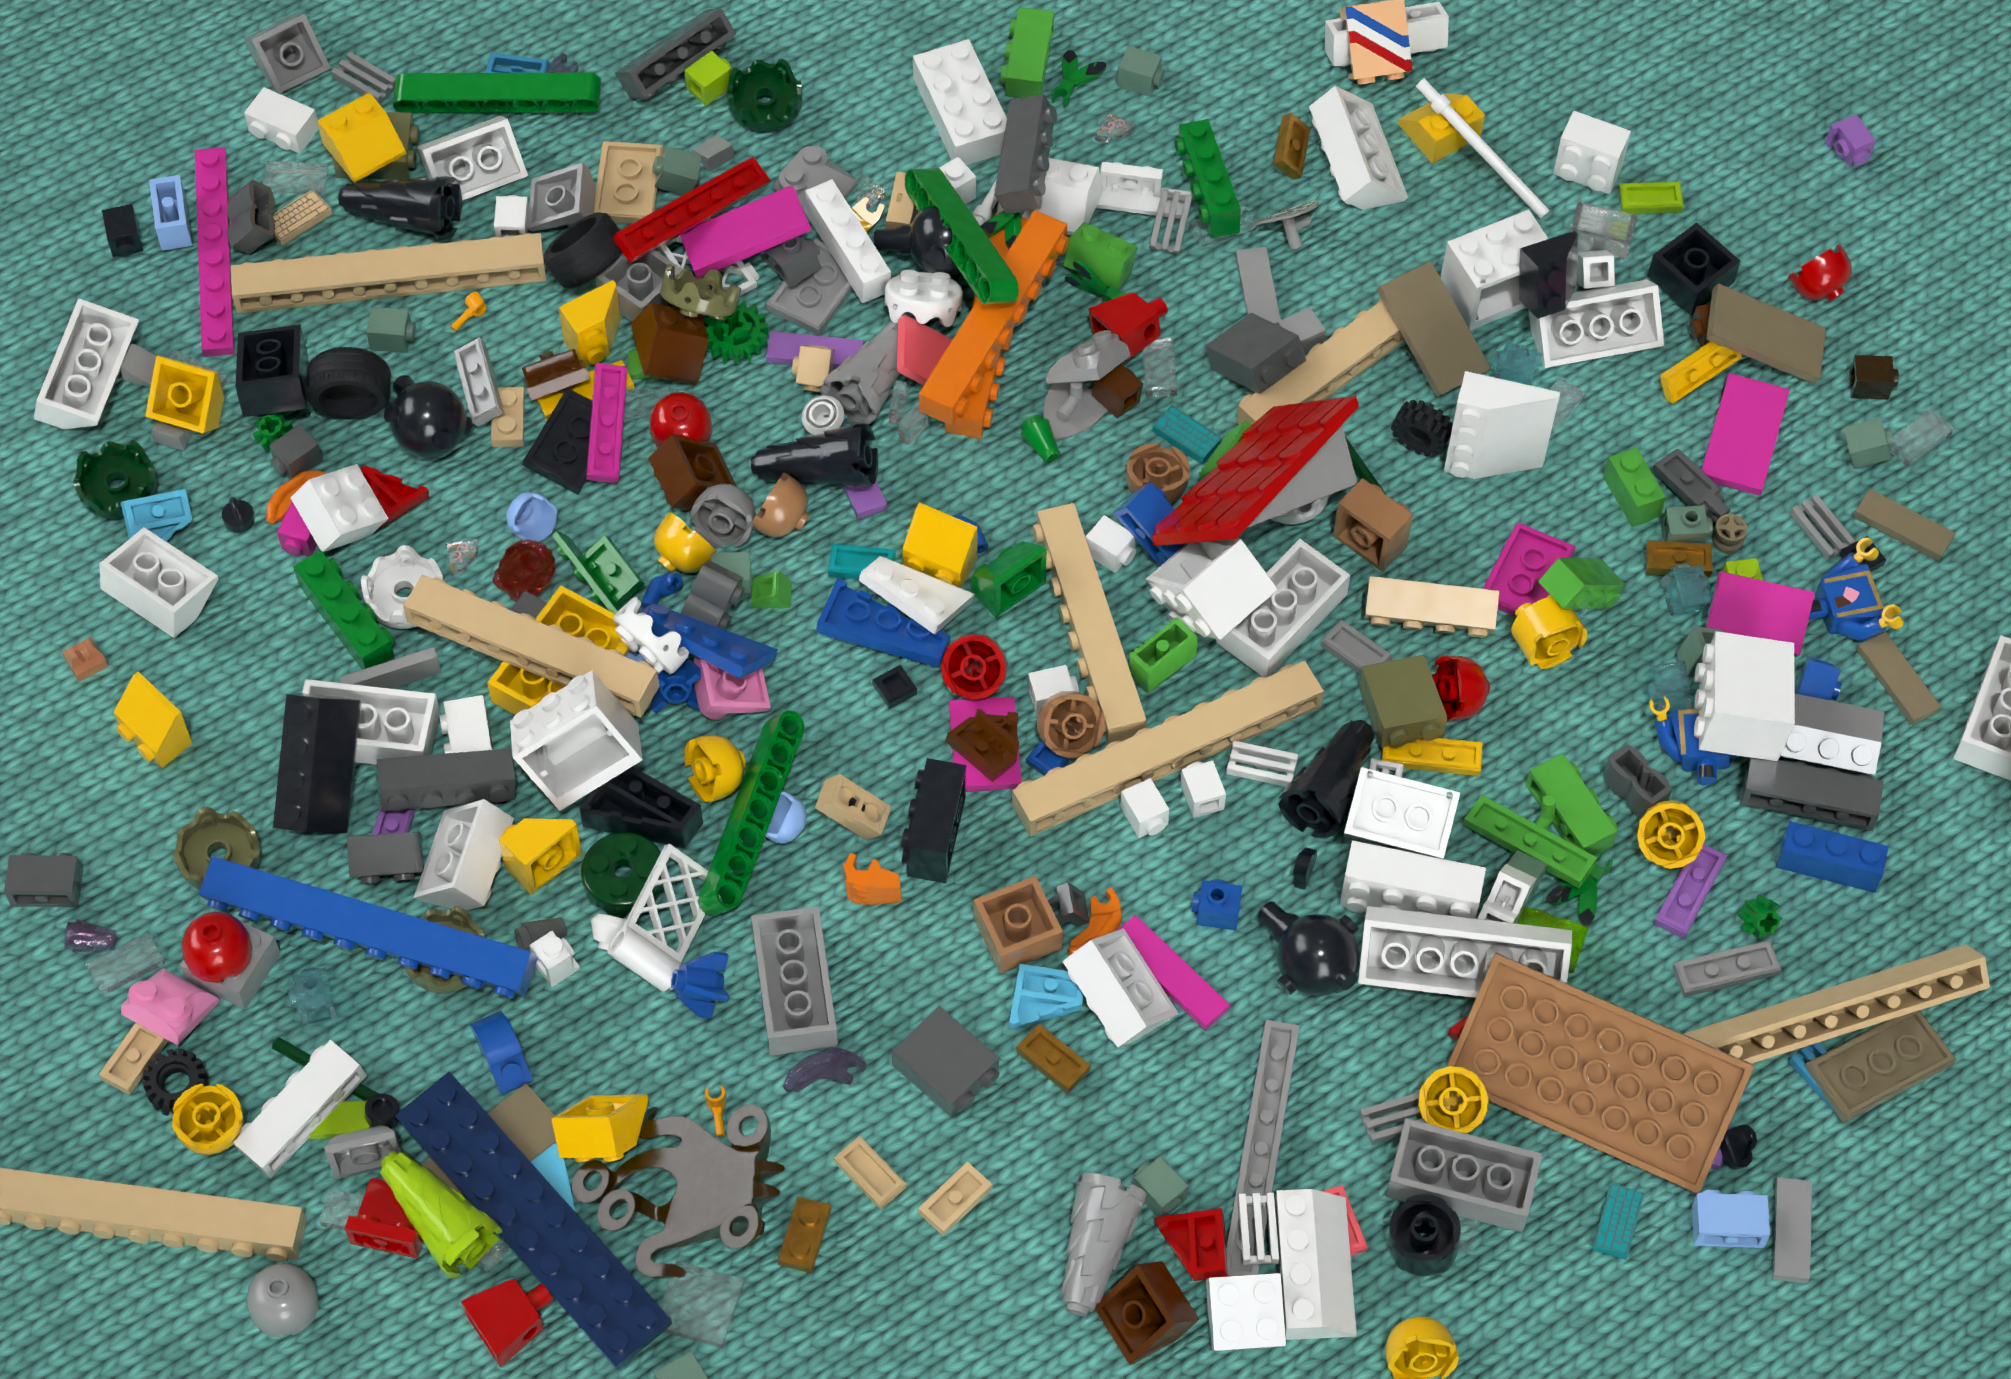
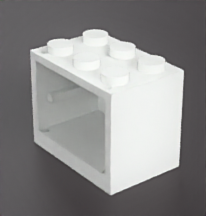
M1530 210L1447 241L1441 280L1469 330L1527 308L1519 300L1520 248L1548 239Z
M1239 538L1186 543L1146 578V581L1151 586L1149 590L1151 596L1160 605L1164 604L1169 610L1168 618L1170 621H1173L1174 618H1179L1193 632L1201 634L1205 638L1208 636L1221 640L1278 590L1242 539Z
M1715 631L1711 643H1706L1704 646L1703 663H1697L1695 670V682L1699 683V689L1695 695L1694 708L1699 709V716H1697L1695 721L1694 736H1699V750L1778 761L1795 724L1794 643Z
M593 670L585 675L576 676L567 686L556 693L547 694L540 703L528 710L520 711L510 721L513 758L559 811L643 760L638 723Z
M1361 767L1344 837L1382 847L1444 859L1460 792Z

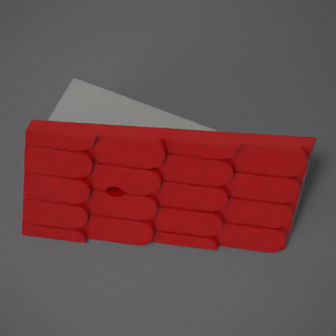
M1350 396L1327 399L1325 401L1319 400L1273 406L1242 433L1243 439L1216 462L1217 467L1181 497L1182 503L1155 526L1156 532L1151 535L1154 546L1237 539L1248 527L1357 484L1342 424L1359 407L1357 397Z

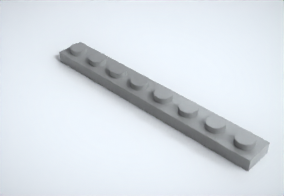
M1267 1019L1265 1021L1226 1248L1228 1277L1258 1275L1260 1264L1243 1265L1238 1195L1246 1194V1196H1252L1253 1193H1260V1196H1265L1267 1193H1272L1300 1025ZM1247 1205L1250 1256H1257L1253 1205ZM1261 1205L1264 1240L1267 1224V1206Z

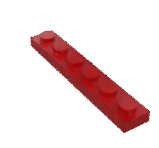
M752 156L618 231L612 239L628 261L632 263L761 190L771 180Z

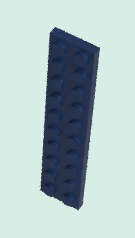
M450 1071L395 1115L401 1126L461 1194L502 1228V1233L498 1234V1236L534 1277L545 1285L550 1295L617 1371L672 1325V1321Z

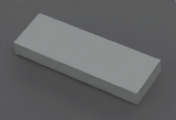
M1266 247L1236 250L1235 258L1247 315L1253 313L1277 325L1281 318Z
M479 337L453 351L471 420L477 427L504 413L486 343Z
M431 647L342 676L340 682L392 689L441 673L435 648Z
M1770 940L1674 962L1672 967L1683 997L1780 975L1781 972L1780 964Z
M1777 1177L1775 1181L1772 1280L1808 1284L1810 1280L1812 1181Z

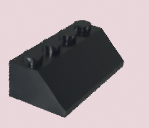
M297 692L286 694L273 828L305 832H348L361 700Z

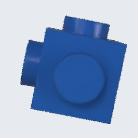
M1807 656L1795 689V694L1836 701L1842 686V682L1837 681L1841 672L1840 667Z
M1220 879L1202 880L1201 892H1194L1191 912H1198L1196 925L1237 930L1242 885L1228 884V882Z

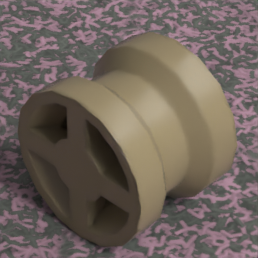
M1736 514L1721 516L1716 522L1712 535L1713 546L1725 554L1738 552L1742 548L1747 534L1748 526L1746 521Z

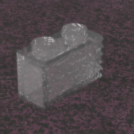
M1578 201L1570 232L1576 231L1578 233V250H1607L1614 255V258L1621 257L1624 260L1628 256L1638 215Z

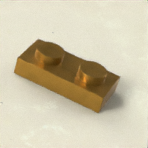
M1290 112L1282 116L1273 164L1292 180L1302 177L1311 128Z
M1647 540L1646 574L1711 578L1713 571L1712 544Z
M1040 1024L1016 1047L1017 1054L1066 1094H1069L1091 1071L1089 1063Z
M797 1196L778 1257L779 1266L812 1274L832 1211L830 1204Z

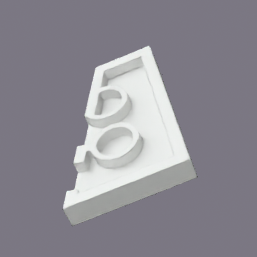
M882 556L878 557L861 571L859 577L861 583L934 635L969 606L975 595Z

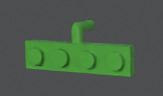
M1551 794L1543 797L1541 815L1535 823L1483 795L1480 796L1464 818V826L1513 853L1519 850L1546 863V871L1577 888L1581 887L1597 864V857L1547 830L1553 822L1555 815L1556 798Z

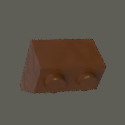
M650 302L631 323L643 374L696 385L699 381L709 340L702 314H698V317H690L680 313L679 308Z
M671 434L648 458L654 469V475L659 480L666 495V500L672 508L691 511L698 496L707 488L718 484L736 486L716 443L698 442L687 437Z
M1163 1261L1138 1264L1101 1299L1100 1303H1097L1095 1308L1129 1365H1133L1175 1342L1200 1320Z

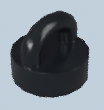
M231 497L229 503L223 508L222 519L228 530L240 533L247 531L253 526L255 513L250 503Z
M385 1093L371 1096L365 1104V1119L371 1127L383 1125L393 1129L397 1123L395 1115L399 1112L398 1101L392 1095Z

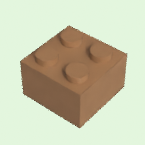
M1362 478L1338 503L1333 537L1384 572L1407 548L1413 514L1404 504L1395 502L1385 495L1379 486L1370 484Z
M1036 876L973 900V918L1000 974L1019 967V964H1026L1062 950L1063 930Z

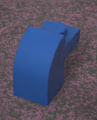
M502 1011L469 1024L480 1052L487 1061L501 1094L533 1081L518 1039Z

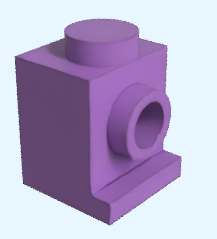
M1856 114L1832 124L1825 144L1828 148L1834 146L1837 155L1843 158L1850 168L1854 165H1863L1871 158L1876 140Z

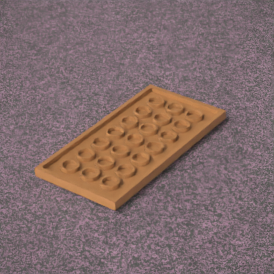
M1496 952L1447 1067H1464L1476 1073L1486 1086L1490 1102L1688 1190L1700 1193L1755 1065Z

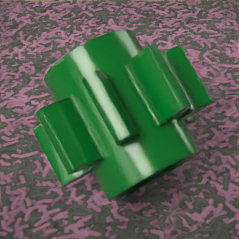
M281 412L278 415L267 414L260 421L255 420L254 423L259 431L254 432L253 436L256 443L261 442L264 451L267 452L270 449L269 445L292 430L293 426L290 421L286 422Z
M1760 894L1757 895L1756 899L1745 900L1740 913H1738V917L1744 921L1740 928L1749 935L1753 934L1759 939H1762L1764 935L1774 934L1782 920V917L1775 912L1778 910L1779 904L1771 899H1766Z

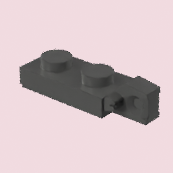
M1676 449L1654 464L1653 472L1689 506L1704 505L1708 518H1711L1712 522L1716 524L1721 516L1729 514L1731 509L1723 503L1724 497L1720 493L1721 488L1682 451Z

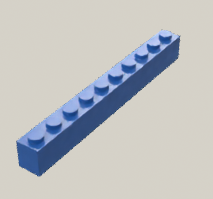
M214 856L211 858L198 894L208 901L207 906L212 909L227 912L228 907L239 910L238 916L258 922L259 917L271 920V926L284 931H290L291 926L303 930L301 935L321 941L323 936L335 939L334 945L353 951L354 946H359L366 949L365 954L380 960H385L386 955L398 958L397 964L417 970L418 965L431 968L429 973L434 976L449 980L450 974L462 978V984L473 988L481 989L482 984L495 988L493 993L513 999L514 994L525 997L538 959L531 951Z

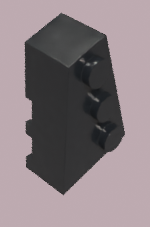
M633 766L593 790L579 808L583 827L610 833L632 832L640 834L652 842L666 845L671 844L680 848H685L703 824L702 810L699 803Z

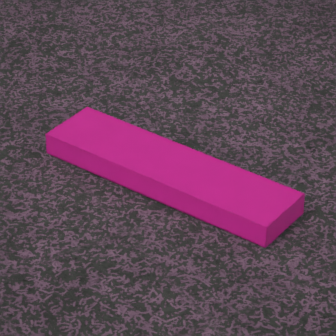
M596 363L586 480L618 483L627 379L626 366Z
M1136 915L1118 929L1124 928L1165 993L1205 1031L1230 1010V1004Z

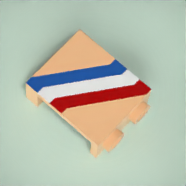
M1385 0L1339 7L1340 18L1346 19L1352 66V73H1347L1348 79H1357V84H1367L1375 82V76L1386 75L1387 80L1405 78L1404 72L1413 71L1404 0Z

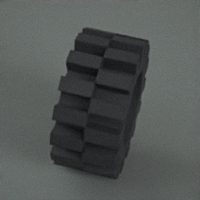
M1410 400V402L1406 401L1402 405L1392 423L1391 430L1393 431L1394 438H1399L1397 442L1406 444V449L1410 451L1413 448L1416 454L1420 455L1423 452L1425 456L1430 457L1431 454L1437 456L1438 453L1443 451L1451 436L1453 423L1449 422L1450 417L1448 415H1442L1443 410L1440 408L1435 410V405L1429 403L1427 406L1425 401L1419 400L1417 404L1415 400Z
M173 1049L166 1050L168 1056L164 1058L160 1052L156 1055L158 1062L154 1063L150 1060L147 1064L149 1071L144 1070L143 1073L145 1080L142 1081L143 1087L150 1103H152L153 1108L157 1111L160 1109L162 1114L166 1116L169 1115L170 1111L174 1114V1104L184 1091L198 1084L210 1085L202 1061L199 1058L197 1059L196 1055L192 1052H189L187 1055L185 1049H178V1054H174ZM182 1072L188 1075L189 1084L182 1091L169 1093L164 1090L163 1083L171 1074Z

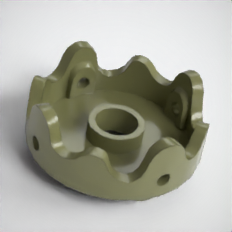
M668 264L666 266L660 294L668 303L679 307L680 313L690 317H698V314L708 315L718 320H725L726 316L735 313L741 288L737 285H730L725 291L722 286V275L719 270L710 269L705 276L698 278L693 276L689 269L685 268L675 277L674 265Z
M203 807L196 812L195 818L189 824L178 830L176 850L173 851V856L182 877L198 890L201 889L211 861L210 854L217 848L227 850L226 856L222 858L224 860L254 869L258 867L261 848L256 830L253 825L236 811L221 814L210 807Z
M454 906L451 910L430 909L421 918L485 938L483 929L460 906ZM418 965L417 970L404 967L409 978L416 985L427 991L450 993L467 987V985L461 983L462 978L450 974L448 980L430 974L431 968Z

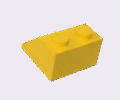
M370 92L317 120L322 144L354 183L406 155V150L388 115Z
M1444 94L1452 102L1450 106L1481 137L1485 119L1484 113L1468 95ZM1431 102L1399 118L1397 123L1433 164L1469 143L1442 114L1438 115L1430 107Z
M614 280L558 307L564 343L569 350L575 349L578 359L583 360L586 367L599 363L610 355L621 322L617 285Z
M157 355L145 417L203 434L219 428L224 394L218 372Z
M919 502L902 548L903 565L962 588L977 562V526Z
M139 672L135 673L113 712L118 723L115 728L126 742L132 740L138 745V752L147 762L150 763L153 760L158 766L164 768L191 746L192 741L181 711Z
M524 818L517 825L513 824L506 828L498 839L505 870L531 896L582 855L577 824L572 819Z
M647 1094L590 1095L551 1118L559 1157L574 1158L575 1162H585L594 1158H603L605 1162L622 1159L625 1152L637 1145L648 1104Z

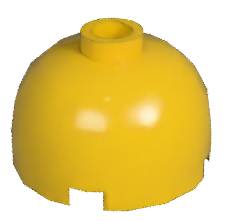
M672 512L667 514L656 529L654 545L661 555L657 561L671 573L675 569L683 573L700 571L703 564L708 560L711 561V554L718 553L702 536L690 529L684 521Z
M705 735L688 741L684 749L685 767L691 765L693 776L688 777L689 783L695 794L703 802L721 800L733 794L739 788L746 761L742 751L738 750L730 740L722 736Z
M1669 800L1659 802L1645 812L1639 822L1637 837L1639 848L1649 861H1653L1664 868L1672 869L1684 867L1696 859L1705 841L1703 821L1693 808L1683 802Z
M1448 1066L1436 1070L1426 1079L1419 1092L1418 1105L1422 1118L1427 1124L1466 1134L1472 1132L1483 1122L1488 1112L1489 1095L1484 1082L1476 1073L1464 1067Z
M215 1084L216 1086L195 1085L184 1091L174 1104L172 1128L183 1146L196 1154L213 1155L230 1148L239 1137L244 1125L242 1106L233 1091L221 1084Z
M1412 1317L1397 1324L1391 1330L1385 1346L1388 1368L1392 1372L1394 1379H1427L1439 1374L1440 1378L1444 1379L1456 1368L1459 1361L1455 1340L1451 1331L1439 1320L1431 1317Z

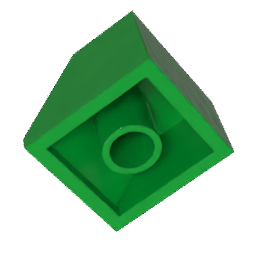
M1021 541L1014 547L1005 548L998 558L988 565L982 564L974 571L973 575H971V592L997 618L1046 584L1047 550L1041 545Z

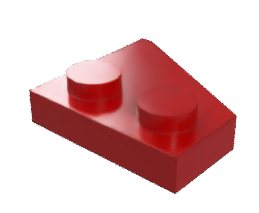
M366 465L360 468L389 518L380 528L429 498V490L424 486L420 485L416 489L402 484V478L391 474H382L379 470Z
M1222 1208L1155 1217L1159 1231L1193 1281L1228 1277L1225 1221Z

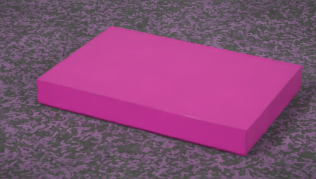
M1517 522L1483 589L1499 591L1498 610L1517 617L1515 612L1518 607L1525 603L1533 604L1550 595L1538 581L1558 558H1572L1576 546Z
M1719 571L1705 628L1722 629L1724 633L1794 643V654L1800 655L1815 592Z
M1014 697L949 700L951 730L969 717H975L977 709H981L990 715L1007 716L1008 712L1016 713ZM952 748L953 763L966 765V792L1016 789L1022 783L1019 749L1016 763L992 782Z

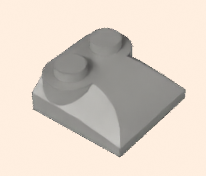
M807 146L801 149L781 171L773 187V193L793 185L804 211L805 190L833 179L846 199L857 187L859 180L830 161L827 153L821 147Z
M583 162L532 178L528 229L531 232L566 224L570 227L584 217L593 214L595 183L590 169Z
M1110 330L1097 332L1093 335L1092 340L1079 344L1060 358L1048 372L1046 382L1049 384L1100 380L1130 357L1128 345L1120 341L1118 334H1111Z
M383 1125L336 1135L324 1146L325 1154L335 1180L381 1170L380 1163L385 1156L393 1151L397 1153L402 1152L397 1131Z

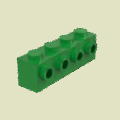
M1205 119L1180 124L1179 138L1174 139L1177 155L1182 157L1185 178L1190 180L1192 198L1198 202L1201 223H1205L1210 239L1240 233L1241 208L1209 120Z
M320 550L293 566L299 587L362 670L395 659L391 644L394 643L392 635L385 626L380 628L375 622L377 617L368 603L361 604L358 600L360 595L356 587L350 580L345 582L342 579V571L333 558L328 560Z

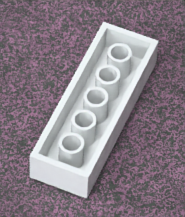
M1367 906L1358 984L1476 998L1496 952L1567 983L1572 947V930Z

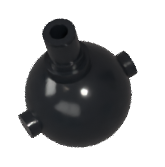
M927 206L921 210L911 224H902L901 227L896 229H876L874 232V246L878 251L901 252L902 255H912L915 262L928 273L944 272L950 276L961 273L944 248V246L948 247V244L952 243L951 227L946 228V226H942L944 219H940L939 210L935 206ZM983 229V231L985 232V234H986L987 237L989 238V232H988V230H987V229Z
M407 375L400 376L394 381L393 391L396 393L397 398L394 403H388L385 407L384 419L386 422H390L396 441L406 451L420 457L441 456L451 451L460 442L463 435H469L472 429V420L466 416L465 407L460 397L452 389L432 381L415 383Z
M1273 901L1266 903L1260 909L1258 919L1272 931L1274 939L1278 943L1277 962L1282 976L1277 980V983L1289 995L1298 990L1312 996H1324L1337 992L1340 989L1348 990L1355 984L1357 980L1355 971L1359 961V949L1354 934L1359 928L1351 918L1344 915L1339 920L1325 914H1311L1300 918L1296 914L1285 912Z

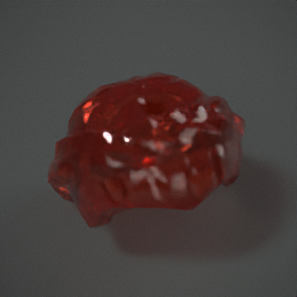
M524 539L517 541L505 550L503 558L499 562V567L494 571L493 583L499 589L508 592L509 597L515 602L524 591L536 596L552 579L555 572V558L552 555V551L545 544L537 540Z

